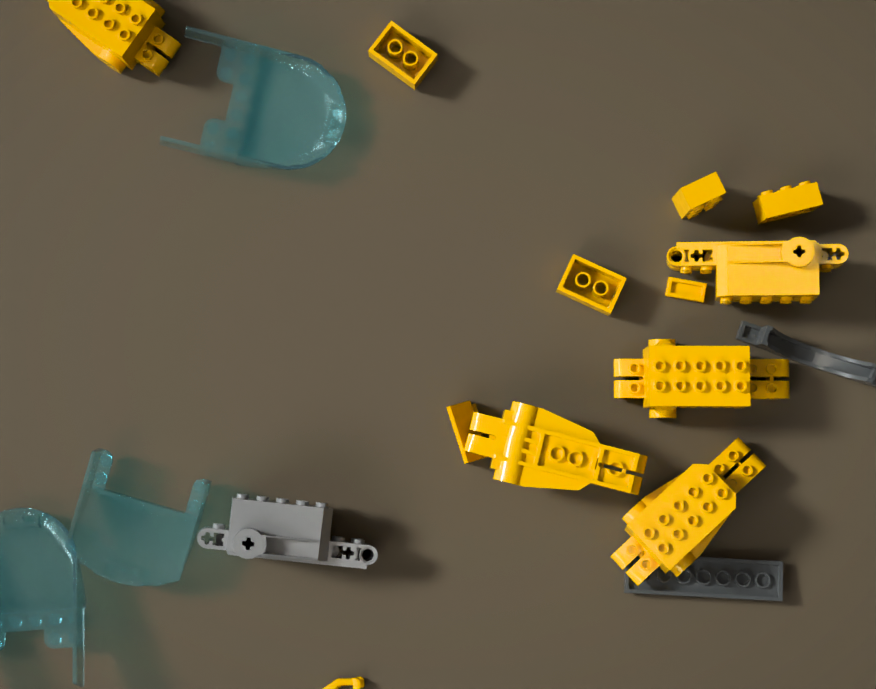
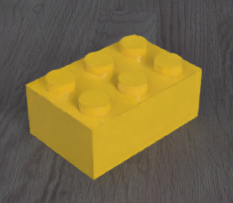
M392 20L368 50L371 59L414 90H416L438 61L437 53Z
M714 172L680 188L672 197V201L681 219L687 217L689 220L699 215L698 213L702 212L703 209L708 211L716 207L723 200L722 197L726 194V191L717 172Z
M810 180L801 182L794 188L791 185L781 187L780 190L774 193L773 190L764 191L752 202L758 225L812 212L823 205L818 183H811Z
M573 254L556 292L609 316L627 278Z

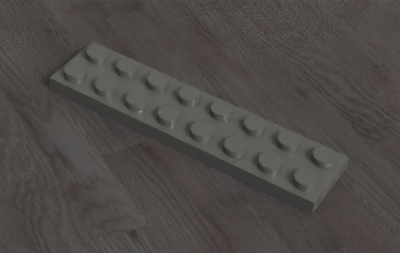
M637 556L624 569V593L783 601V561L698 557L678 577L671 570L665 574L658 567L638 586L626 572L640 558Z

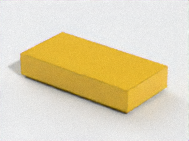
M668 277L665 296L704 303L707 283Z

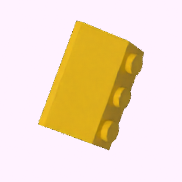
M469 400L446 407L464 464L485 458L486 456L464 451L468 433L478 436L483 434L469 430L473 412L479 413L476 403L472 404Z

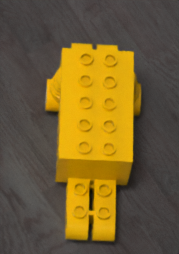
M675 339L648 340V347L643 349V359H614V377L639 378V380H615L614 399H643V408H649V418H676L677 407L745 408L751 406V399H790L789 381H774V378L789 377V359H750V346H676ZM750 378H766V381L750 380Z

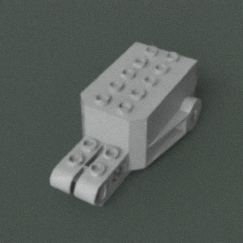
M237 493V497L232 496L229 527L225 528V524L213 523V527L205 526L199 530L197 535V542L201 547L226 550L228 555L240 556L244 559L263 558L367 569V565L375 563L378 558L376 548L365 543L363 539L351 538V541H345V538L341 536H332L330 539L333 508L329 507L328 503L316 502V505H309L308 501L303 500L289 503V499L276 498V501H270L269 497L257 496L256 499L249 498L248 494ZM209 532L210 536L214 537V533H217L215 537L216 543H213L212 538L209 539V542H205V538H202V536ZM250 538L251 542L245 545L244 541ZM348 547V549L351 550V552L347 553V555L343 554L342 552H339V548L345 551ZM369 549L370 556L368 558H363V551Z

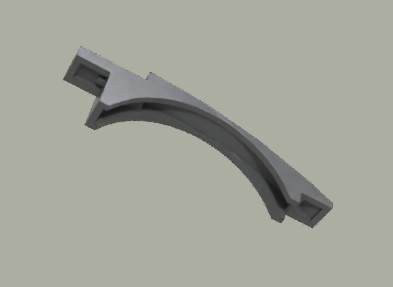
M744 320L740 323L736 340L770 351L769 353L876 387V364L840 356L812 347L784 335L769 325L761 327Z

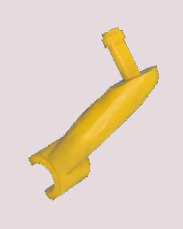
M338 678L323 689H338L347 685H353V689L364 688V678Z

